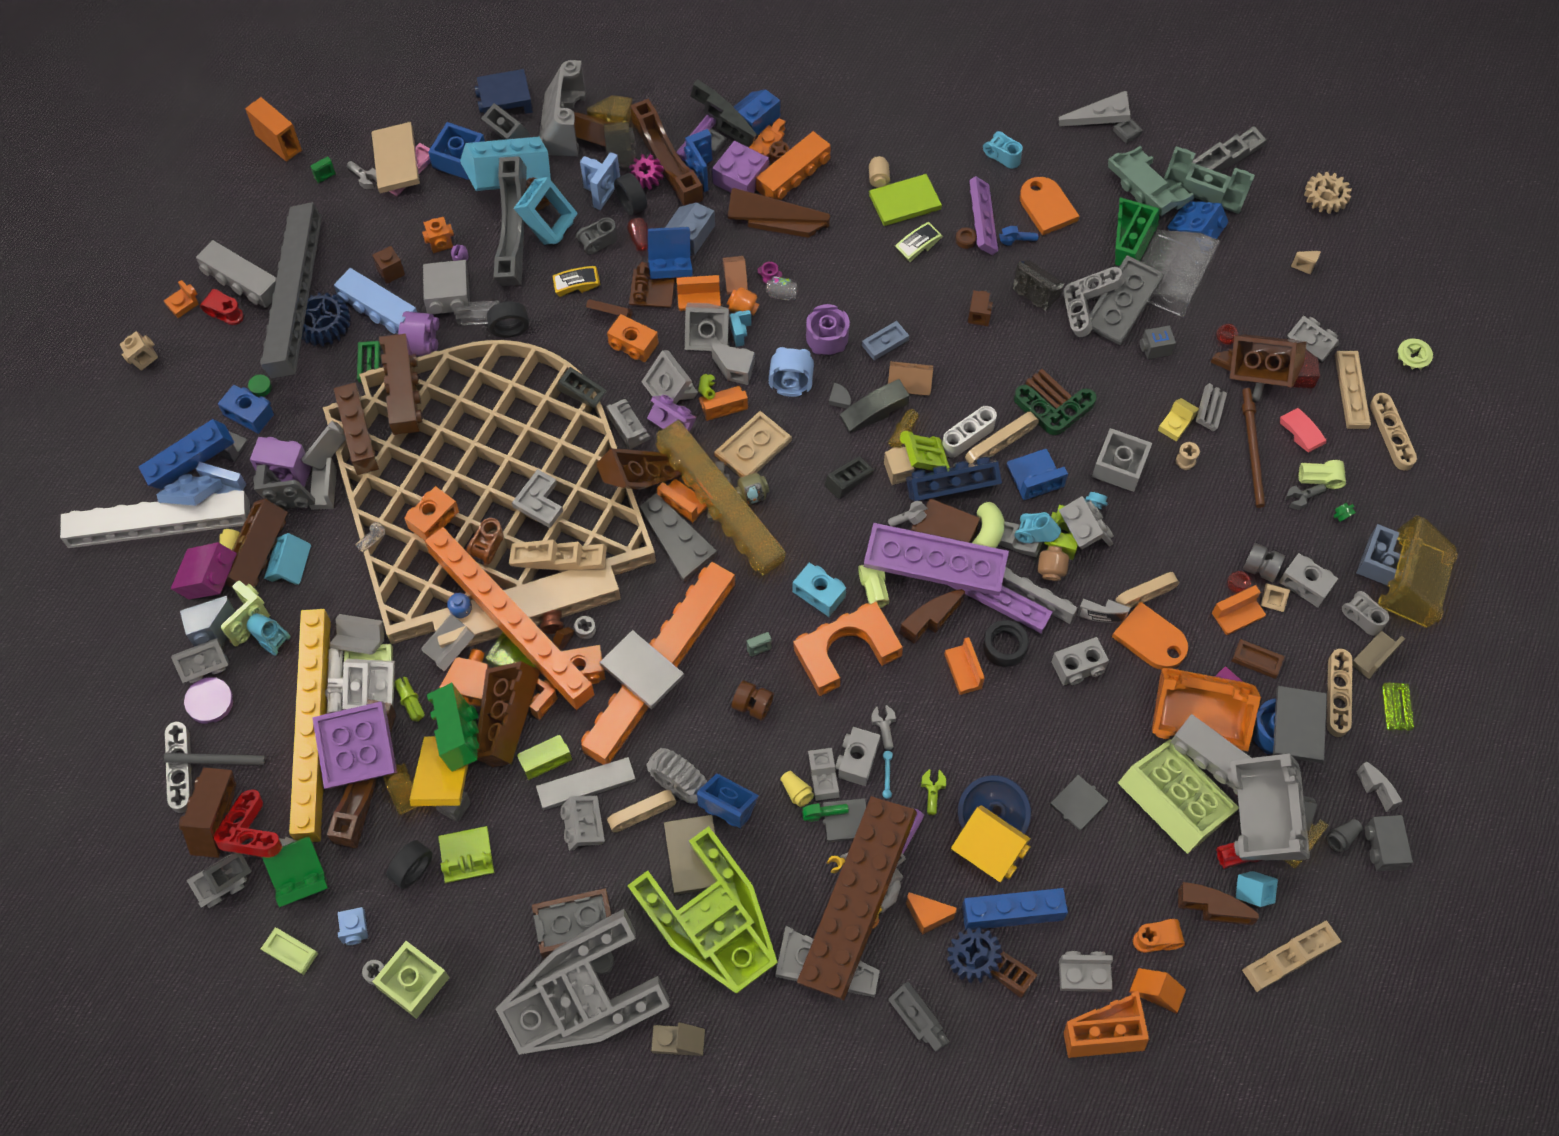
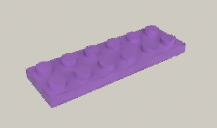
M873 523L864 567L999 596L1009 551Z

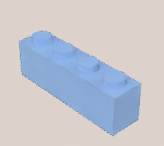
M349 268L334 284L338 299H342L345 304L352 305L357 312L365 313L373 322L383 324L393 334H398L400 322L405 321L406 317H402L405 311L417 312L416 307L352 268Z

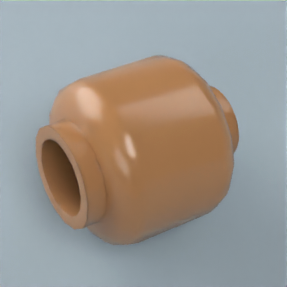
M1049 546L1048 550L1042 551L1039 555L1038 572L1043 575V579L1060 581L1061 577L1067 575L1069 556L1062 552V548Z

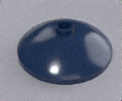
M998 775L981 777L972 782L961 795L958 805V817L962 829H964L976 808L982 805L994 814V807L999 806L1002 812L1000 815H997L1023 834L1028 830L1031 821L1030 801L1025 791L1013 780Z

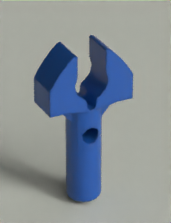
M1017 226L1003 228V234H999L1000 240L1004 245H1012L1015 240L1037 241L1039 238L1038 233L1018 232Z

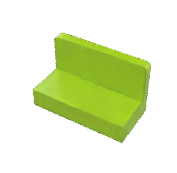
M560 735L517 754L528 780L572 760L570 751Z

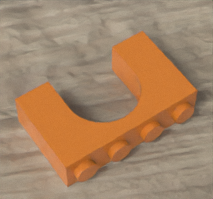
M877 602L864 604L857 611L851 614H843L837 621L831 624H822L816 631L810 634L804 633L793 641L794 651L819 696L840 687V677L827 653L831 644L841 637L857 636L865 640L872 648L881 666L902 656L903 647Z

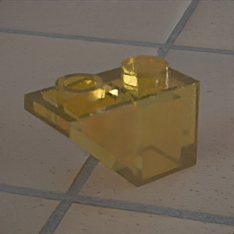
M612 95L588 107L587 115L604 118L606 122L624 125V130H628L631 120L630 106L632 105V98Z
M405 763L401 765L396 764L397 773L383 776L399 815L418 807L410 806L413 781Z

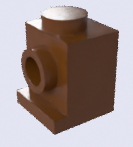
M973 290L968 323L989 326L993 302H989L990 293Z

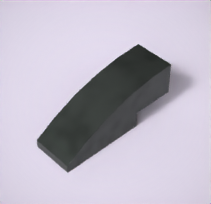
M895 380L851 405L840 414V418L848 432L852 433L888 418L890 412L908 405L909 394L901 380Z

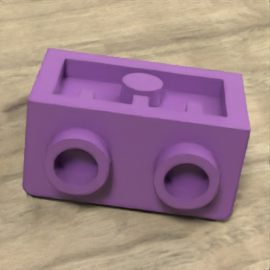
M667 395L653 396L651 401L654 405L647 419L679 440H686L696 417L690 414L691 411L688 408L673 403L674 400Z

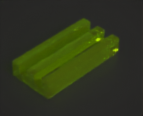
M1384 683L1383 694L1387 729L1393 730V728H1397V730H1402L1404 728L1412 730L1414 724L1409 684ZM1391 689H1392V691H1393V700H1394V708H1395L1396 722H1395V720H1394V712H1393V703H1392ZM1399 689H1402V697H1403V705H1404V713H1405V721H1406V722H1402L1401 701H1400V697H1399Z

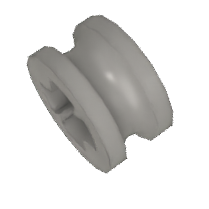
M581 616L575 621L574 628L579 638L590 639L594 636L596 627L591 617ZM583 624L587 625L588 631L584 632L582 629Z
M378 960L368 961L362 969L364 979L372 985H375L372 981L376 976L374 975L373 978H370V969L379 967L378 971L380 972L385 967Z

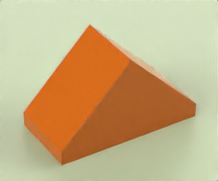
M910 892L906 901V905L922 934L953 920L957 909Z
M1138 968L1129 992L1133 993L1139 990L1141 998L1177 1014L1186 989L1166 972Z

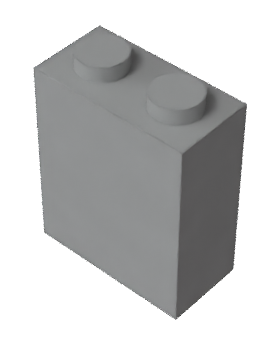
M466 260L423 264L424 303L427 313L441 314L470 311L469 274Z

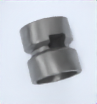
M1254 543L1243 570L1254 575L1260 573L1261 578L1274 582L1285 555L1274 550L1268 552L1267 547Z

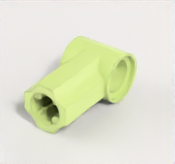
M1331 460L1325 464L1301 463L1299 481L1306 484H1325L1329 489L1342 488L1346 485L1344 463L1340 460Z
M859 565L860 581L862 586H865L869 604L877 602L880 608L889 604V597L885 586V572Z

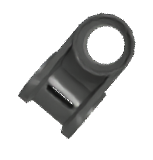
M602 218L589 226L581 228L577 232L576 238L584 245L586 254H594L600 249L614 244L618 239L614 220Z

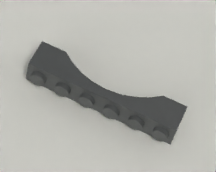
M520 156L499 158L498 178L501 193L502 225L500 242L494 260V278L501 286L522 285L524 220L513 209L526 192L527 166Z

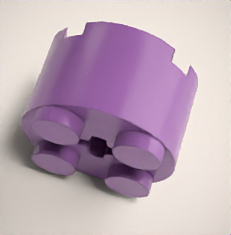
M825 304L817 306L808 315L806 320V340L815 354L830 355L844 351L849 338L850 322L845 311L842 312L835 305Z
M405 311L402 317L406 318L404 322H400L398 334L406 333L412 354L424 356L437 351L438 340L435 339L439 328V318L429 313Z

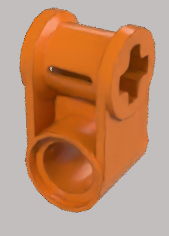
M1168 919L1142 925L1133 937L1134 947L1142 953L1174 950L1183 947L1185 942L1179 920Z

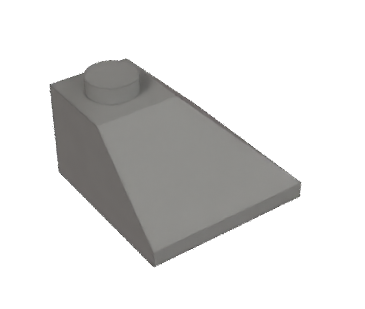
M687 303L685 350L712 351L713 343L728 345L729 308L709 303Z

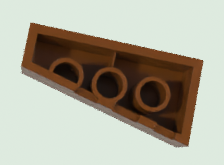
M406 333L379 337L380 346L384 355H381L385 372L384 385L386 393L389 395L386 396L391 431L393 435L420 432L419 423L423 422L421 409L418 410L417 405L421 404L420 392L416 391V385H420L418 372H415L414 367H418L417 356L412 354Z
M523 661L486 669L478 725L479 733L477 734V741L479 743V748L477 749L478 761L491 767L512 764L540 674L538 669Z

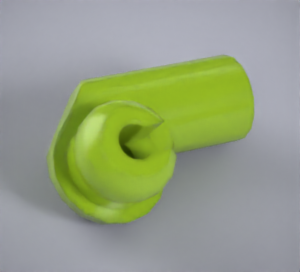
M704 374L700 377L698 391L705 398L711 400L715 397V391L709 386L715 384L712 381L715 378L711 374Z

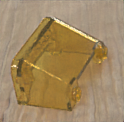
M1416 515L1397 530L1399 532L1397 540H1399L1400 545H1403L1395 577L1387 585L1390 587L1389 593L1386 596L1380 595L1378 605L1428 628L1435 622H1439L1443 616L1444 611L1442 607L1453 563L1458 557V552H1456V546L1427 519Z

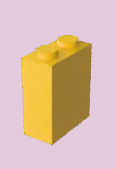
M981 805L976 808L951 849L997 881L1002 882L1005 878L1010 879L1016 871L1017 867L1014 864L1019 857L1023 859L1029 851L1030 846L1027 844L1031 838Z

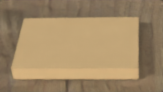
M759 411L714 453L719 460L724 462L739 477H744L757 473L792 441V436L763 412Z

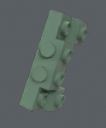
M1141 146L1127 153H1117L1108 159V167L1121 178L1123 189L1129 191L1138 203L1159 208L1161 216L1174 207L1177 210L1194 199V194L1192 192L1188 193L1182 187L1181 182L1167 189L1168 182L1149 166L1153 163V157L1147 156L1142 151Z
M1176 146L1164 180L1168 182L1167 188L1181 182L1182 187L1188 193L1192 192L1194 194V198L1210 203H1221L1224 209L1239 214L1255 175L1246 170L1235 168L1232 177L1202 167L1193 163L1196 153Z

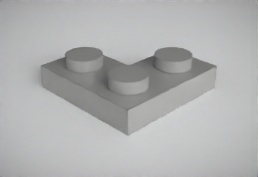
M537 469L513 500V508L551 528L563 512L562 506L547 499V496L557 485L556 479Z

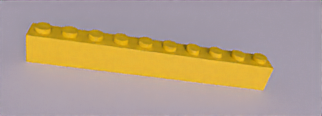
M325 609L301 610L289 832L296 841L307 836L311 838L312 842L321 841L323 778L312 717L327 713L325 690L328 688V650L330 646L331 620Z

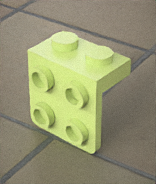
M240 580L232 587L243 602V605L221 625L222 631L235 647L247 641L251 634L247 629V621L250 616L255 613L266 617L270 616L263 605L264 601L258 596L259 593L250 584L245 586Z

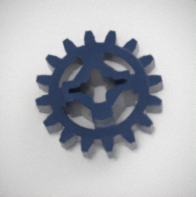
M980 927L977 928L976 933H973L971 928L967 929L966 935L959 932L960 939H952L951 942L954 947L947 949L949 955H951L947 959L949 964L952 965L953 973H958L961 980L967 976L969 983H972L974 978H978L981 983L985 975L991 979L992 975L990 972L992 970L999 971L996 963L1003 962L1001 955H999L1003 951L1001 946L998 945L997 937L992 938L989 930L983 934ZM983 943L987 944L991 948V951H989L988 948H985L983 946ZM959 959H961L962 962H965L967 964V967H964L959 962Z

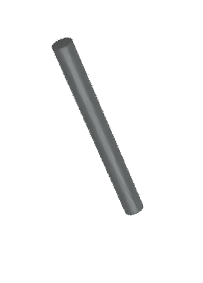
M165 753L164 763L264 765L265 756Z

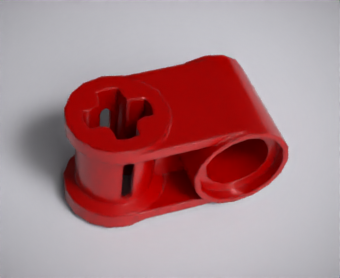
M212 289L200 304V308L206 314L230 325H237L244 318L242 310L238 308L237 301L216 289Z

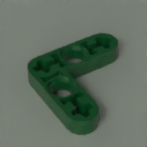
M1021 385L1015 391L1014 401L1024 412H1032L1039 420L1038 425L1047 433L1059 435L1094 407L1096 394L1091 389H1082L1055 409L1032 387ZM1021 394H1022L1023 396L1027 394V395H1028V398H1027V397L1021 398L1020 396H1021ZM1082 398H1083V399H1087V398L1090 399L1089 401H1087V400L1084 401V402L1081 404V407H1080L1079 404L1081 403ZM1040 406L1043 407L1046 412L1043 414H1038L1034 411V408ZM1065 409H1074L1076 411V415H1067L1065 413ZM1060 420L1059 426H1057V425L1052 426V425H1051V423H1054V424H1055V423H1057V422Z

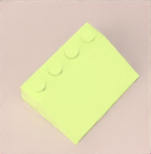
M1171 739L1132 765L1118 782L1187 854L1201 844L1239 809L1186 754H1181L1174 748Z

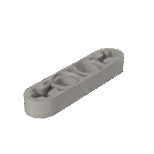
M181 722L169 724L165 729V753H175L182 750L184 753L191 754L189 730ZM178 729L182 732L178 735V741L181 744H177V740L173 736ZM166 763L168 805L177 813L186 812L188 798L192 796L191 763ZM177 773H185L184 781L179 784L173 783V778ZM176 790H180L181 796L185 799L181 801V805L175 802L179 800V793Z

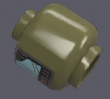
M752 473L738 479V487H735V493L738 500H743L746 505H751L763 501L767 493H769V487L764 476Z

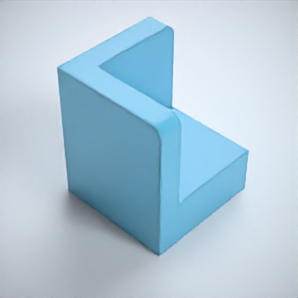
M1254 871L1239 874L1236 898L1259 907L1274 904L1278 879Z

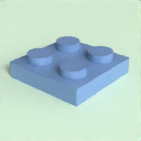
M185 474L180 476L174 483L165 486V489L156 495L159 503L196 506L222 488L223 485L221 478H211L210 476L195 477L191 474Z

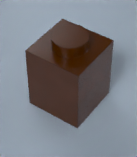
M392 246L372 255L377 271L386 284L405 275L401 260Z

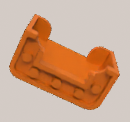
M1162 668L1152 733L1156 734L1159 738L1169 739L1170 736H1174L1192 714L1240 750L1248 751L1261 696L1257 688L1249 683L1172 668Z

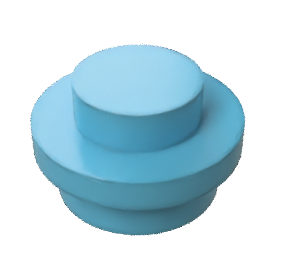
M1090 492L1089 497L1086 496L1085 499L1088 502L1091 500L1098 509L1108 504L1106 502L1107 496L1095 492Z

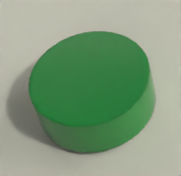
M256 375L250 379L248 387L256 397H264L270 393L272 384L267 376Z

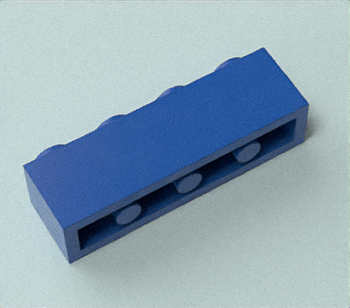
M212 419L140 465L139 469L148 486L162 490L165 486L179 479L180 476L195 469L199 462H206L235 442L225 424Z
M1063 888L964 898L962 904L965 931L968 928L977 930L978 927L986 929L1063 921L1068 913Z

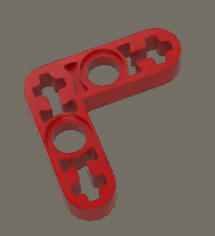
M257 790L243 792L216 830L214 840L220 850L260 857H273L281 851L282 843L276 833L248 829L263 806V800ZM244 817L240 822L233 823L235 819ZM253 838V841L249 844H242L245 840Z

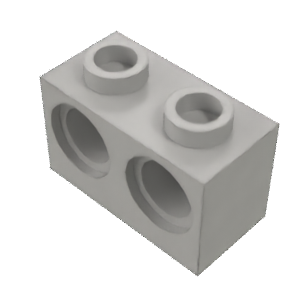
M1095 637L1054 652L1051 662L1064 686L1069 683L1071 685L1078 684L1085 677L1091 675L1092 677H1097L1103 674L1109 660L1098 638ZM1086 657H1093L1097 662H1090ZM1065 665H1072L1075 667V670H1069Z

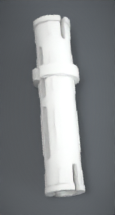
M334 648L328 650V678H343V650ZM328 687L325 690L327 714L342 711V688Z

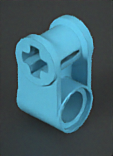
M997 131L993 135V139L983 145V150L987 156L997 160L1006 167L1016 168L1020 165L1022 145L1004 133Z
M1025 513L1020 517L1021 524L1014 536L1023 543L1051 542L1059 537L1061 528L1048 513Z
M255 613L247 621L248 631L259 641V644L273 655H277L278 649L284 641L291 638L289 633L281 628L275 620L262 614Z

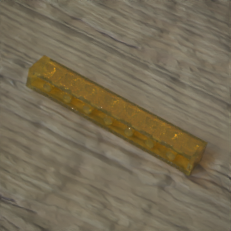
M678 419L657 433L656 446L660 453L667 455L672 468L675 471L679 470L683 475L684 483L695 490V495L699 502L705 503L709 508L708 511L714 520L718 519L723 525L724 533L734 539L735 545L741 554H746L751 567L764 576L783 563L786 555L784 549Z

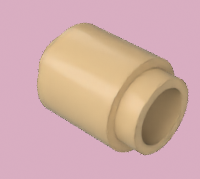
M874 157L869 164L870 183L874 187H883L890 182L889 163L884 157Z

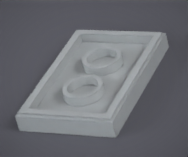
M633 630L600 661V666L651 709L684 677V673Z

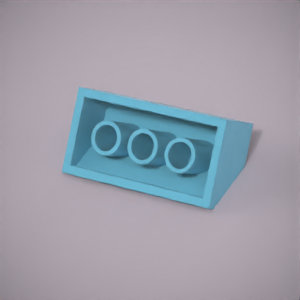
M540 137L465 143L460 163L476 191L500 189L498 178L500 157L520 156L527 166L526 180L532 177H548L551 180L548 151Z

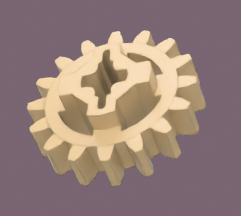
M1325 172L1324 176L1317 173V176H1312L1307 183L1304 196L1308 197L1307 203H1313V209L1319 207V212L1325 209L1328 214L1333 209L1337 213L1340 208L1344 209L1350 200L1351 189L1348 188L1349 183H1343V177L1336 178V173L1332 176H1329L1328 172Z

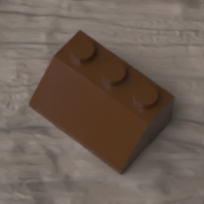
M1247 334L1234 336L1230 379L1293 387L1304 365L1307 341Z

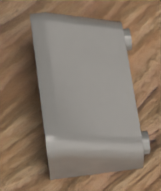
M569 60L564 62L545 92L539 137L545 145L548 155L578 156L579 143H577L574 125L575 116L574 112L568 108H574L575 102L579 99L585 101L586 90L582 61Z
M1291 754L1230 761L1231 769H1228V779L1237 788L1242 833L1238 837V841L1234 843L1236 855L1242 860L1309 859L1310 852L1302 778L1298 762Z

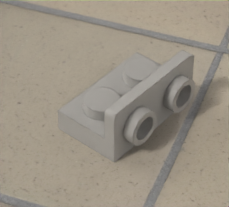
M1303 316L1287 335V338L1290 340L1307 341L1306 351L1323 362L1333 348L1339 345L1338 336L1330 329L1325 331L1319 327L1320 323L1312 317L1308 319Z
M218 638L174 654L171 657L182 683L187 681L189 683L197 682L203 678L202 675L210 672L212 674L220 673L226 669L225 667L229 663Z
M570 796L561 807V818L565 823L564 839L568 843L569 850H575L578 846L602 845L605 839L598 797Z
M1078 951L1066 952L1059 960L1060 991L1111 992V963L1113 962V956L1106 955L1105 952H1092L1090 955H1081Z

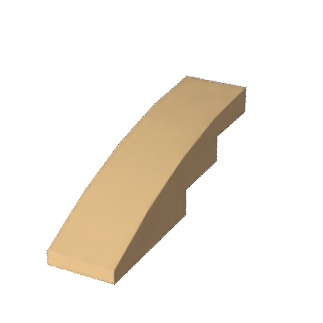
M555 540L512 543L509 565L551 570L604 569L607 547L604 544L582 546L579 542L557 544Z
M1326 920L1268 953L1265 957L1248 965L1242 971L1256 992L1342 941Z

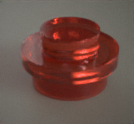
M1232 324L1220 326L1216 333L1217 339L1223 344H1233L1234 336L1238 335L1237 328Z
M1237 571L1228 577L1227 585L1234 593H1240L1250 588L1251 581L1245 572Z

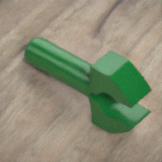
M811 804L803 807V820L812 822L819 821L820 817L847 814L849 807L847 804L820 807L819 804Z

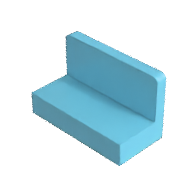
M287 533L276 538L277 543L273 548L265 579L273 582L283 578L297 585L301 581L311 544Z

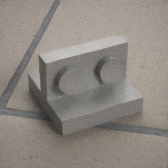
M663 350L642 380L643 385L652 396L667 395L674 400L673 403L675 404L682 399H694L698 394L692 384V380L668 350Z

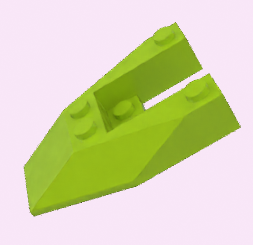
M708 826L690 839L689 843L716 881L709 888L679 910H676L649 871H646L627 886L673 949L737 994L778 962L753 885Z

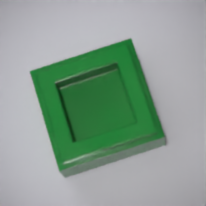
M328 156L310 166L318 183L336 174L333 163Z

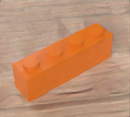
M814 131L811 132L756 177V191L769 198L783 199L792 188L798 187L803 179L811 176L819 166L829 161L831 145Z

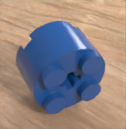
M1276 699L1266 701L1258 709L1252 733L1253 741L1266 754H1273Z

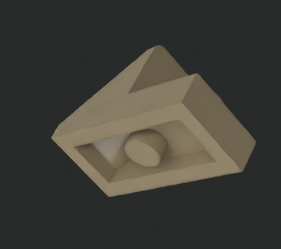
M678 1023V1026L654 1025L652 1053L703 1056L705 1029L684 1023Z

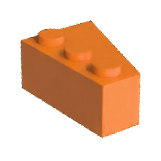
M1139 990L1119 1001L1110 1002L1109 1005L1101 1009H1094L1067 1021L1064 1038L1068 1058L1145 1051L1149 1037Z

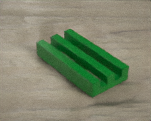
M380 341L358 342V383L362 382L360 374L363 373L364 347H367V371L372 370V347H375L374 369L381 368Z

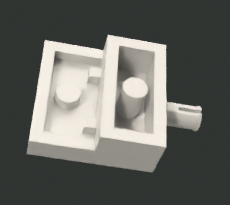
M347 659L344 661L343 678L329 677L328 687L342 688V709L366 705L368 699L391 703L394 707L395 661Z

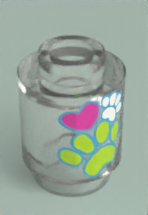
M772 277V280L767 281L766 293H769L770 298L789 301L796 298L798 283L793 282L792 279Z

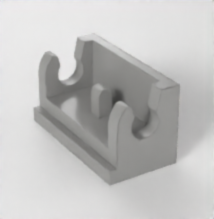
M626 399L607 406L608 418L629 450L650 440V435L642 426Z

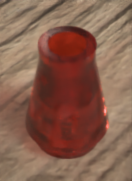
M642 218L630 220L627 230L638 251L648 249L647 223Z

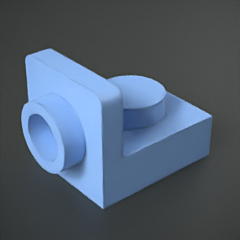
M363 907L338 912L340 928L338 938L343 944L355 945L361 943V940L368 938Z

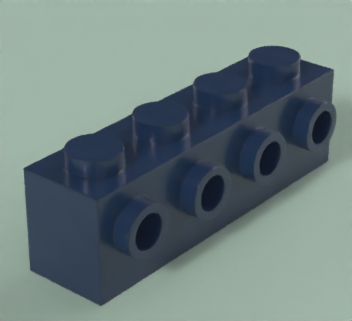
M981 457L976 459V463L968 464V461L955 463V467L947 468L944 465L934 467V471L925 473V470L911 472L912 476L906 477L909 498L913 501H919L1001 484L998 461L990 460L989 457Z

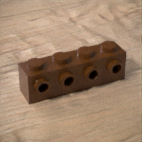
M267 499L254 502L232 548V551L237 554L225 581L227 586L233 588L232 586L239 580L245 586L248 584L254 588L257 586L259 581L258 575L268 562L267 556L277 543V534L285 526L286 520L284 519L288 513L287 511Z

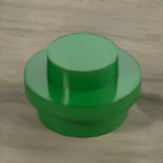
M1346 502L1335 509L1336 514L1333 517L1338 518L1339 522L1356 513L1353 509L1355 506L1353 504L1349 506Z

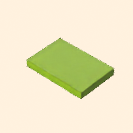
M927 174L869 190V196L884 226L937 211L942 207Z

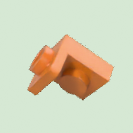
M182 280L178 282L181 289L164 300L165 305L177 318H180L199 305L195 297L198 295L191 284L186 285Z
M538 678L536 689L541 694L538 693L533 697L530 709L532 715L540 720L555 703L557 695L556 688L549 681L545 680L543 682Z

